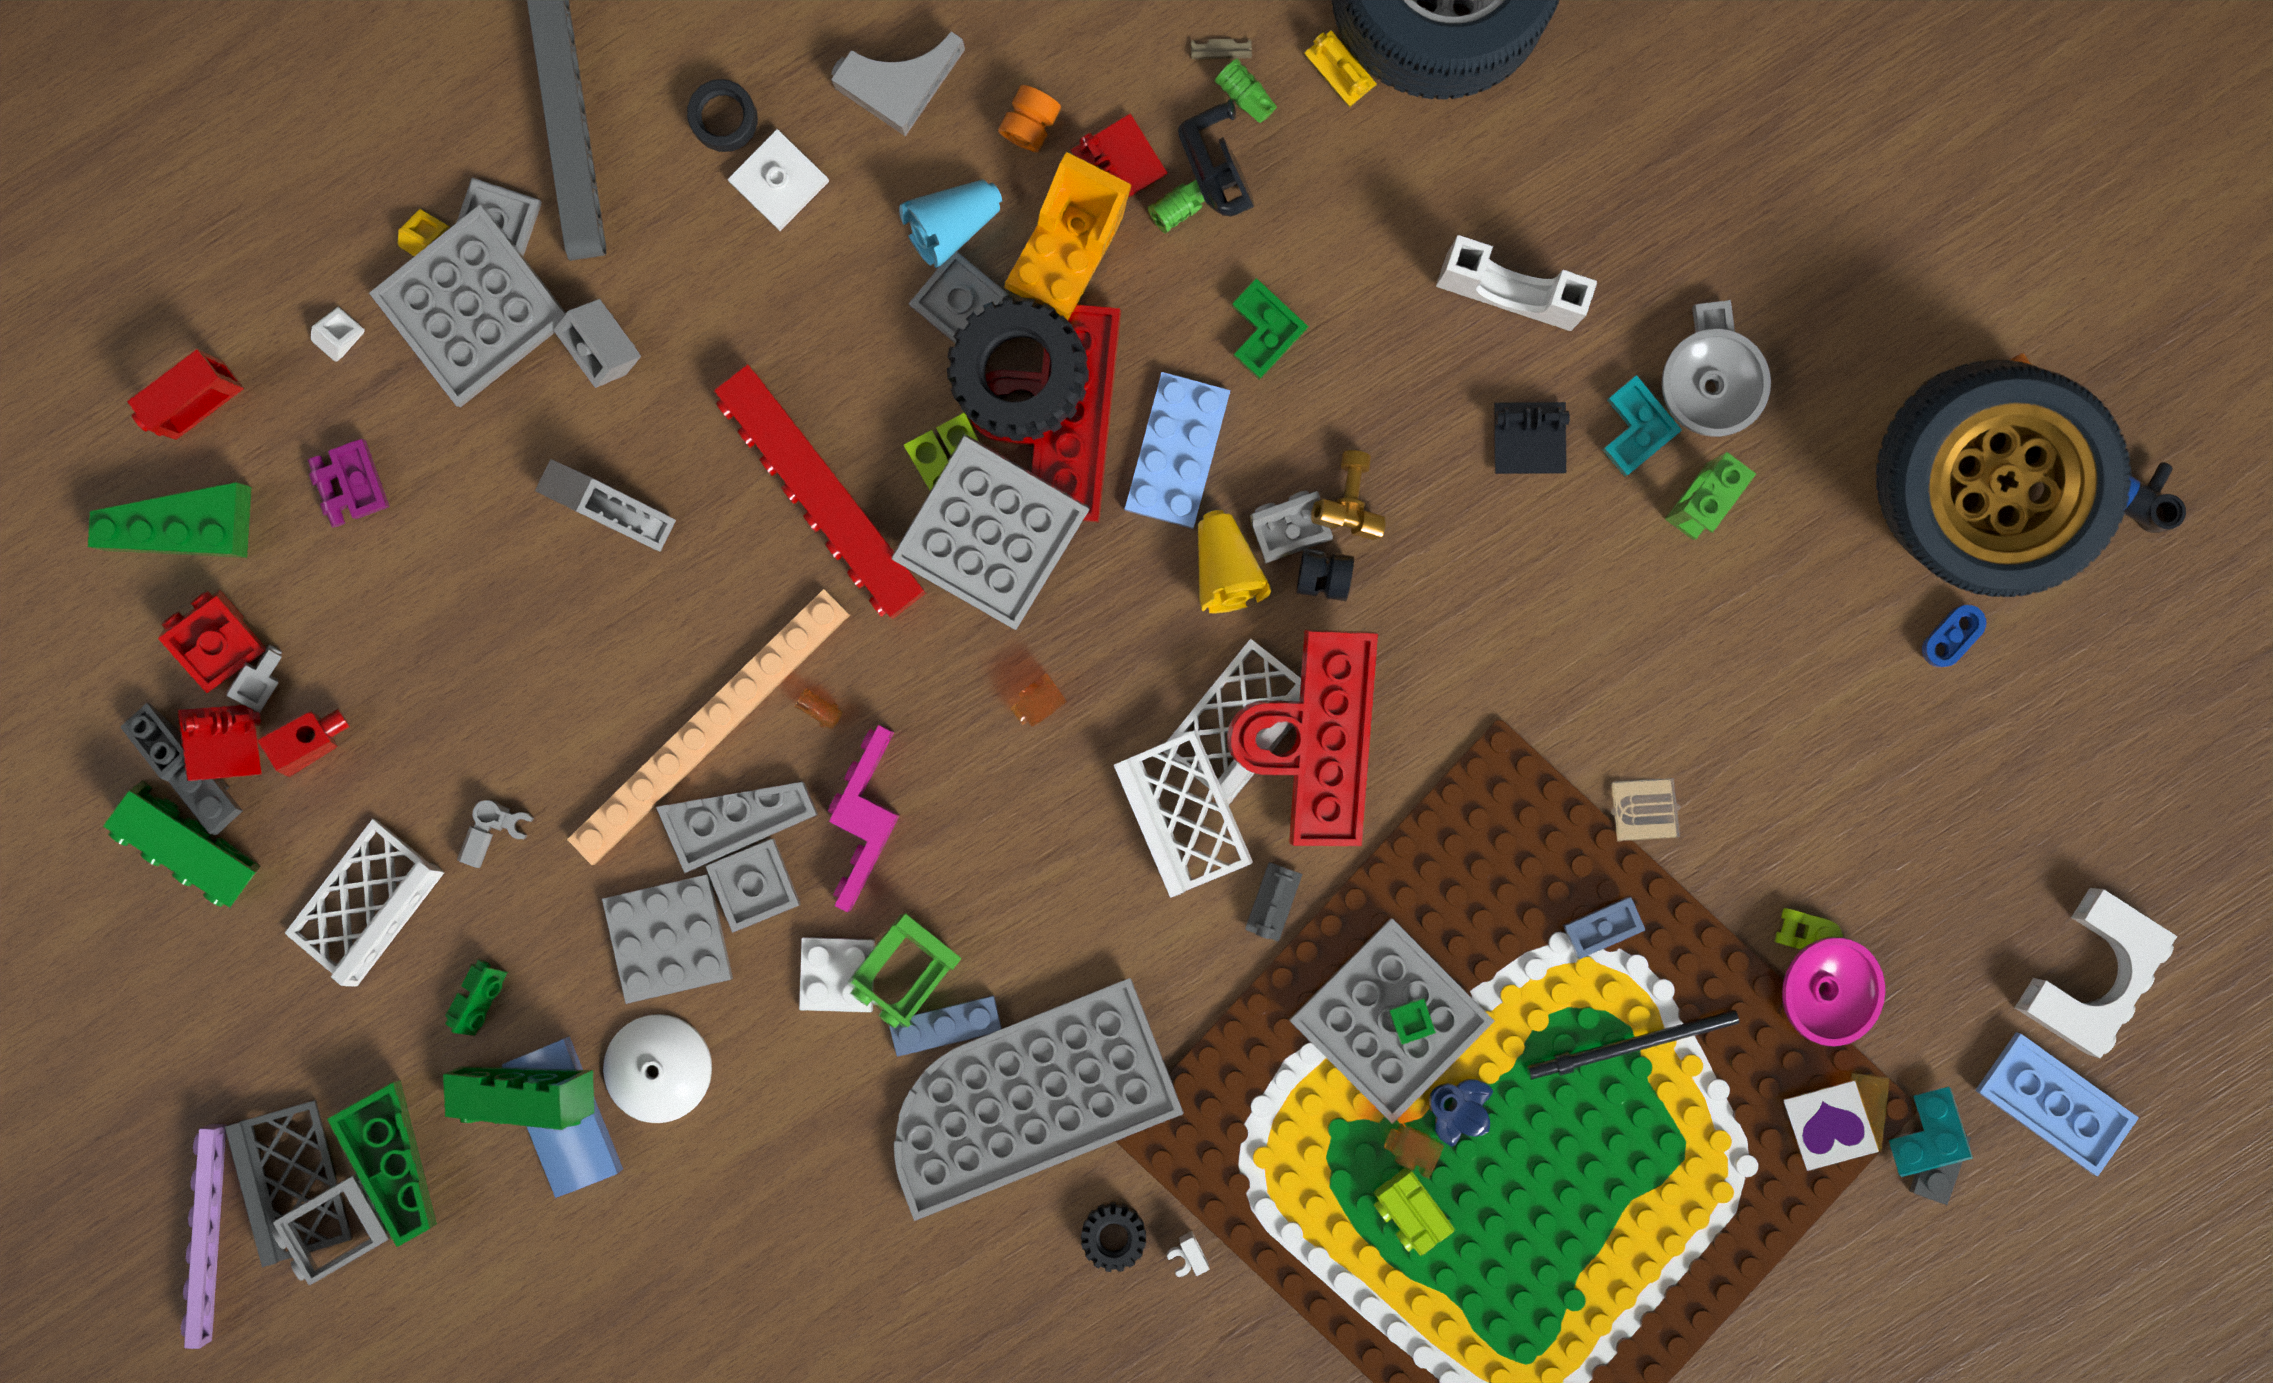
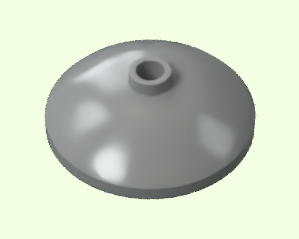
M1725 329L1703 330L1684 339L1669 355L1662 374V392L1670 413L1685 428L1697 434L1710 437L1732 435L1752 424L1764 410L1771 388L1769 367L1758 347L1743 335ZM1706 381H1712L1715 384L1716 390L1714 393L1706 390Z

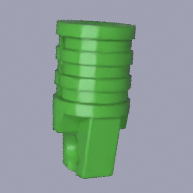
M1238 58L1227 65L1214 80L1235 101L1238 107L1249 113L1259 123L1266 120L1277 108L1262 84L1255 79L1252 73H1249L1248 69L1241 64Z
M1197 180L1186 186L1184 183L1177 186L1172 192L1167 193L1163 198L1157 200L1156 203L1148 206L1150 217L1163 233L1169 232L1171 228L1176 227L1180 222L1186 220L1187 217H1191L1202 208L1201 203L1205 200Z

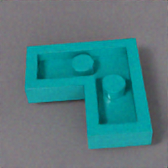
M1637 375L1607 399L1629 428L1602 450L1623 476L1626 477L1682 431Z
M1948 1086L1915 1095L1914 1100L1924 1131L1889 1140L1899 1176L1903 1177L1973 1159L1952 1089Z

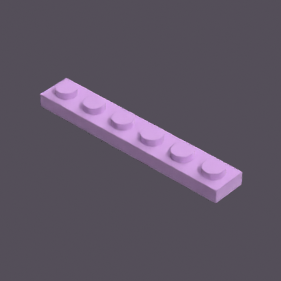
M210 1124L200 1128L193 1143V1151L197 1155V1166L191 1177V1189L195 1191L194 1205L191 1207L188 1217L189 1227L192 1228V1240L186 1250V1262L190 1264L189 1278L186 1280L183 1290L184 1299L187 1300V1314L183 1317L181 1323V1335L185 1337L184 1348L199 1349L212 1341L226 1140L225 1126H227L225 1124Z

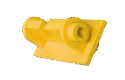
M1332 30L1327 34L1321 33L1313 41L1314 45L1304 52L1305 56L1349 107L1377 85Z

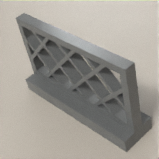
M316 1100L225 1126L262 1267L292 1258L289 1250L286 1251V1249L280 1248L272 1233V1230L275 1229L272 1222L284 1215L275 1210L273 1203L279 1190L281 1189L298 1198L293 1208L295 1209L302 1202L310 1200L306 1195L316 1179L328 1184L330 1188L338 1184ZM309 1110L313 1125L306 1136L287 1127L296 1113ZM288 1116L284 1124L274 1120ZM268 1122L280 1129L270 1147L256 1139L253 1125ZM284 1131L303 1141L293 1159L274 1149ZM314 1131L316 1133L318 1143L310 1139ZM307 1144L321 1152L322 1161L316 1171L297 1162ZM259 1148L266 1151L263 1159L261 1158ZM271 1154L289 1164L279 1182L265 1173L264 1165ZM323 1166L325 1167L327 1177L319 1174ZM293 1167L312 1176L302 1194L283 1184ZM268 1183L275 1186V1189L272 1192V1194L270 1192ZM341 1193L328 1200L325 1206L321 1204L316 1207L321 1213L312 1228L295 1220L292 1221L294 1227L308 1234L303 1242L309 1252L353 1239ZM333 1201H334V1205H335L336 1212L333 1211V1210H331V1209H329V1207H330V1205H331V1203H332ZM325 1213L339 1220L342 1231L341 1235L327 1238L315 1231ZM312 1236L315 1237L316 1239L320 1240V1241H317V1242L308 1244V1242H309V1240L311 1239Z

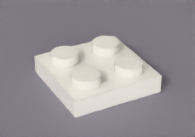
M803 937L799 1010L872 1012L873 1003L870 1002L868 1006H865L850 994L853 987L847 981L873 950L875 939Z

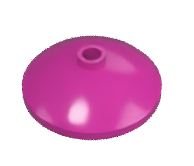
M1823 938L1803 948L1789 965L1783 982V1005L1793 1027L1808 1040L1825 1046L1846 1045L1864 1036L1877 1021L1885 1000L1883 972L1876 958L1863 945L1845 938ZM1824 982V984H1825V989H1824V991L1820 994V993H1819V987H1820L1821 983Z

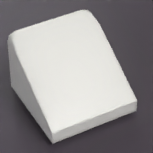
M337 307L312 326L311 340L337 362L355 344L365 330L342 309Z

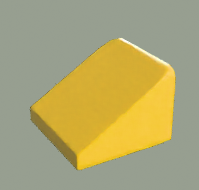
M419 209L398 230V246L411 255L416 256L450 229V226Z

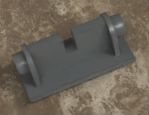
M1269 862L1245 930L1279 942L1303 874Z

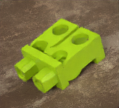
M965 413L936 427L951 456L964 434L978 441ZM932 430L904 444L905 449L930 491L949 461Z

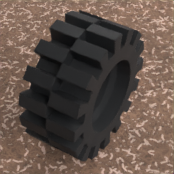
M1110 1202V1205L1106 1206L1102 1204L1098 1206L1097 1210H1092L1088 1214L1087 1220L1084 1221L1081 1234L1082 1249L1085 1251L1088 1261L1091 1260L1098 1269L1102 1267L1105 1268L1106 1272L1116 1269L1118 1272H1121L1127 1266L1131 1268L1135 1265L1137 1259L1140 1260L1146 1246L1144 1222L1139 1218L1138 1213L1134 1209H1129L1126 1204L1116 1205V1202ZM1109 1224H1119L1127 1231V1243L1119 1250H1108L1100 1242V1232Z

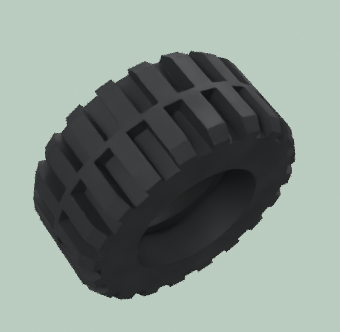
M1014 297L1003 298L1002 304L995 305L991 301L983 305L985 311L979 315H976L974 312L966 318L968 325L964 330L958 328L953 336L956 339L955 347H949L947 358L951 361V364L947 368V378L952 384L950 390L954 399L975 424L996 437H1009L1012 441H1023L1025 437H1031L1033 440L1044 437L1043 433L1052 430L1054 433L1062 427L1060 423L1065 418L1071 419L1077 412L1075 406L1078 401L1083 402L1086 394L1084 386L1085 382L1089 381V370L1086 365L1088 358L1079 336L1063 315H1059L1053 307L1046 303L1043 305L1038 304L1035 299L1024 297L1023 301H1016ZM1020 337L1034 339L1043 345L1051 359L1052 371L1046 386L1036 396L1026 401L1008 402L1002 400L991 391L986 381L985 371L991 354L997 347L1008 340Z

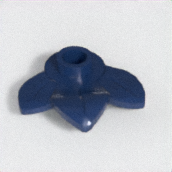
M1466 1079L1457 1086L1446 1083L1435 1087L1429 1096V1107L1436 1116L1434 1130L1438 1138L1453 1147L1458 1142L1461 1133L1474 1137L1488 1133L1490 1131V1118L1482 1105L1493 1094L1492 1088L1476 1079ZM1452 1097L1451 1105L1448 1108H1444V1101Z

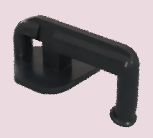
M1228 99L1226 103L1216 105L1182 122L1178 129V135L1206 204L1215 212L1231 217L1253 208V196L1240 165L1225 138L1222 137L1218 140L1227 162L1214 167L1200 133L1201 130L1222 120L1236 119L1234 101ZM1237 184L1242 195L1227 201L1224 190Z

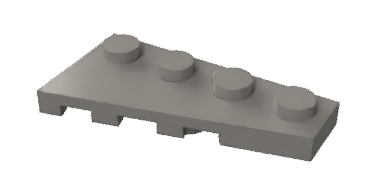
M804 782L656 807L684 873L818 815Z

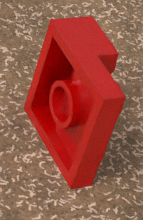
M220 589L213 595L206 590L190 603L194 608L184 616L177 611L161 624L164 630L158 637V640L206 694L240 670L245 662H251L266 650L264 644L244 623V616Z

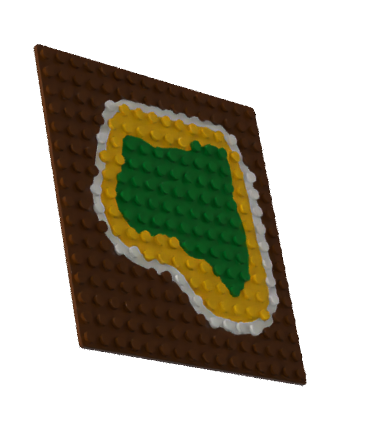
M1497 720L1169 1072L1184 1114L1115 1142L1373 1383H1669L1889 1143V1140L1917 1112V1106L1908 1095L1853 1044L1825 1046L1802 1036L1793 1027L1785 1012L1782 995L1784 980L1633 840H1618L1617 826L1508 724L1502 720ZM1631 897L1645 927V931L1578 959L1563 925L1623 898ZM1390 918L1494 1020L1393 1124L1289 1020ZM1731 1010H1736L1739 1017V1024L1574 1068L1573 1073L1562 1076L1555 1073L1533 1080L1528 1075V1065L1554 1059L1553 1055L1568 1051L1569 1054ZM1466 1079L1482 1081L1493 1090L1491 1097L1482 1105L1490 1118V1131L1478 1137L1461 1133L1458 1142L1453 1147L1447 1145L1438 1138L1434 1130L1436 1116L1429 1107L1430 1093L1441 1084L1448 1083L1457 1086ZM1856 1080L1879 1152L1807 1171L1784 1099ZM1452 1097L1444 1101V1108H1448L1451 1105ZM1408 1166L1455 1229L1453 1233L1421 1256L1415 1248L1409 1252L1406 1250L1396 1236V1233L1401 1229L1393 1219L1386 1222L1374 1206L1379 1201L1374 1194L1375 1190Z

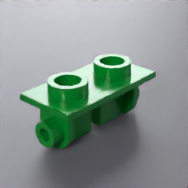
M478 959L476 964H471L461 987L470 992L469 996L457 993L448 1012L445 1014L447 1018L445 1024L452 1028L451 1032L470 1036L476 1035L478 1029L485 1022L486 1014L494 998L502 989V983L508 973L507 971L490 968L491 964L481 959Z

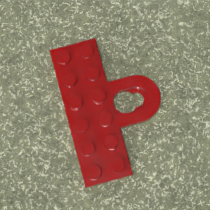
M1076 305L1068 321L1079 336L1086 351L1089 381L1085 382L1084 389L1086 394L1083 402L1078 401L1075 406L1077 412L1071 419L1065 418L1060 423L1062 427L1054 433L1052 430L1043 433L1044 437L1033 440L1031 437H1025L1023 441H1012L1009 437H996L987 430L980 428L972 420L971 422L983 436L990 440L1002 443L1034 445L1031 473L1089 506L1090 510L1083 521L1099 523L1121 309ZM1044 348L1042 373L996 370L985 375L986 381L991 391L997 397L1009 395L1014 391H1025L1036 396L1046 386L1052 371L1051 359Z
M1304 630L1299 701H1256L1250 703L1236 713L1229 725L1227 733L1228 748L1232 757L1239 765L1252 773L1260 775H1294L1289 843L1293 846H1362L1378 633ZM1284 721L1293 724L1297 737L1293 747L1286 753L1273 754L1268 749L1259 748L1256 744V735L1260 730L1271 728L1275 724Z

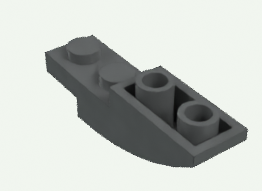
M146 703L120 727L159 778L171 784L208 833L217 835L243 812L228 793L227 789L230 787L223 778L187 781L181 732L151 704Z

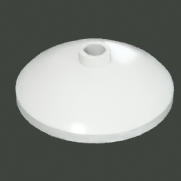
M663 1014L644 1016L624 1026L610 1042L604 1058V1080L613 1101L631 1117L650 1123L673 1121L693 1110L706 1094L712 1075L710 1051L700 1033L684 1020ZM649 1065H654L658 1068L659 1075L657 1078H652L648 1075L647 1069Z

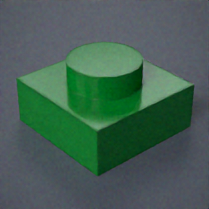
M1423 997L1388 1009L1401 1045L1436 1033Z

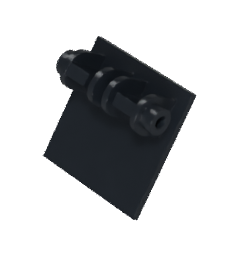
M1566 402L1494 403L1495 474L1567 473L1566 425H1569L1570 414L1569 411H1566Z

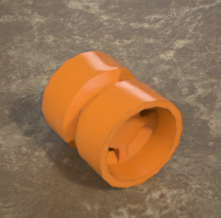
M1020 85L1012 101L1014 111L1006 113L998 132L1013 144L1028 151L1038 153L1048 135L1044 129L1046 126L1054 124L1061 110V105L1055 99L1036 88Z

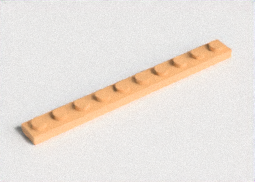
M823 589L567 840L591 865H595L834 632L850 614Z

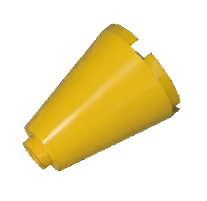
M1214 510L1203 515L1204 519L1198 523L1199 602L1201 610L1205 611L1208 607L1209 613H1225L1246 608L1245 601L1253 597L1256 598L1257 603L1263 601L1271 593L1269 583L1231 514H1224L1223 510Z

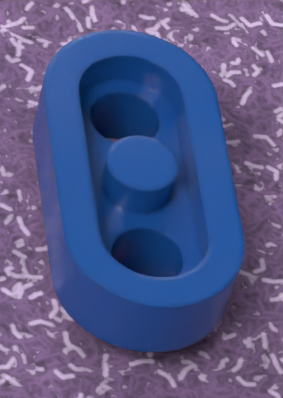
M1973 605L1958 606L1950 611L1925 639L1922 646L1925 660L1934 667H1948L1955 664L1985 631L1986 618L1984 613ZM1962 617L1968 620V628L1966 630L1961 629L1959 626V620ZM1938 643L1942 644L1945 649L1942 656L1937 655L1935 652V647Z

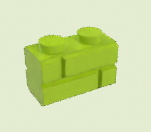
M1409 1166L1405 1167L1374 1192L1379 1200L1374 1204L1375 1208L1386 1222L1391 1219L1395 1221L1401 1229L1396 1233V1236L1408 1252L1415 1248L1421 1256L1455 1230Z

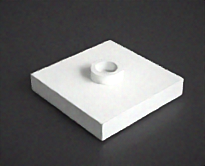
M777 129L728 178V181L766 219L781 231L829 182V179Z

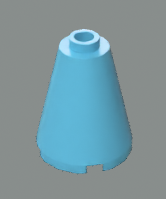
M982 179L908 200L900 204L899 213L903 225L907 223L911 225L912 234L908 236L920 256L927 264H934V268L943 265L1000 211L999 203L1002 202V197L995 184L992 182L988 184Z

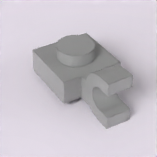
M268 644L256 667L245 662L228 689L227 696L260 713L278 684V679L270 674L282 658V651Z

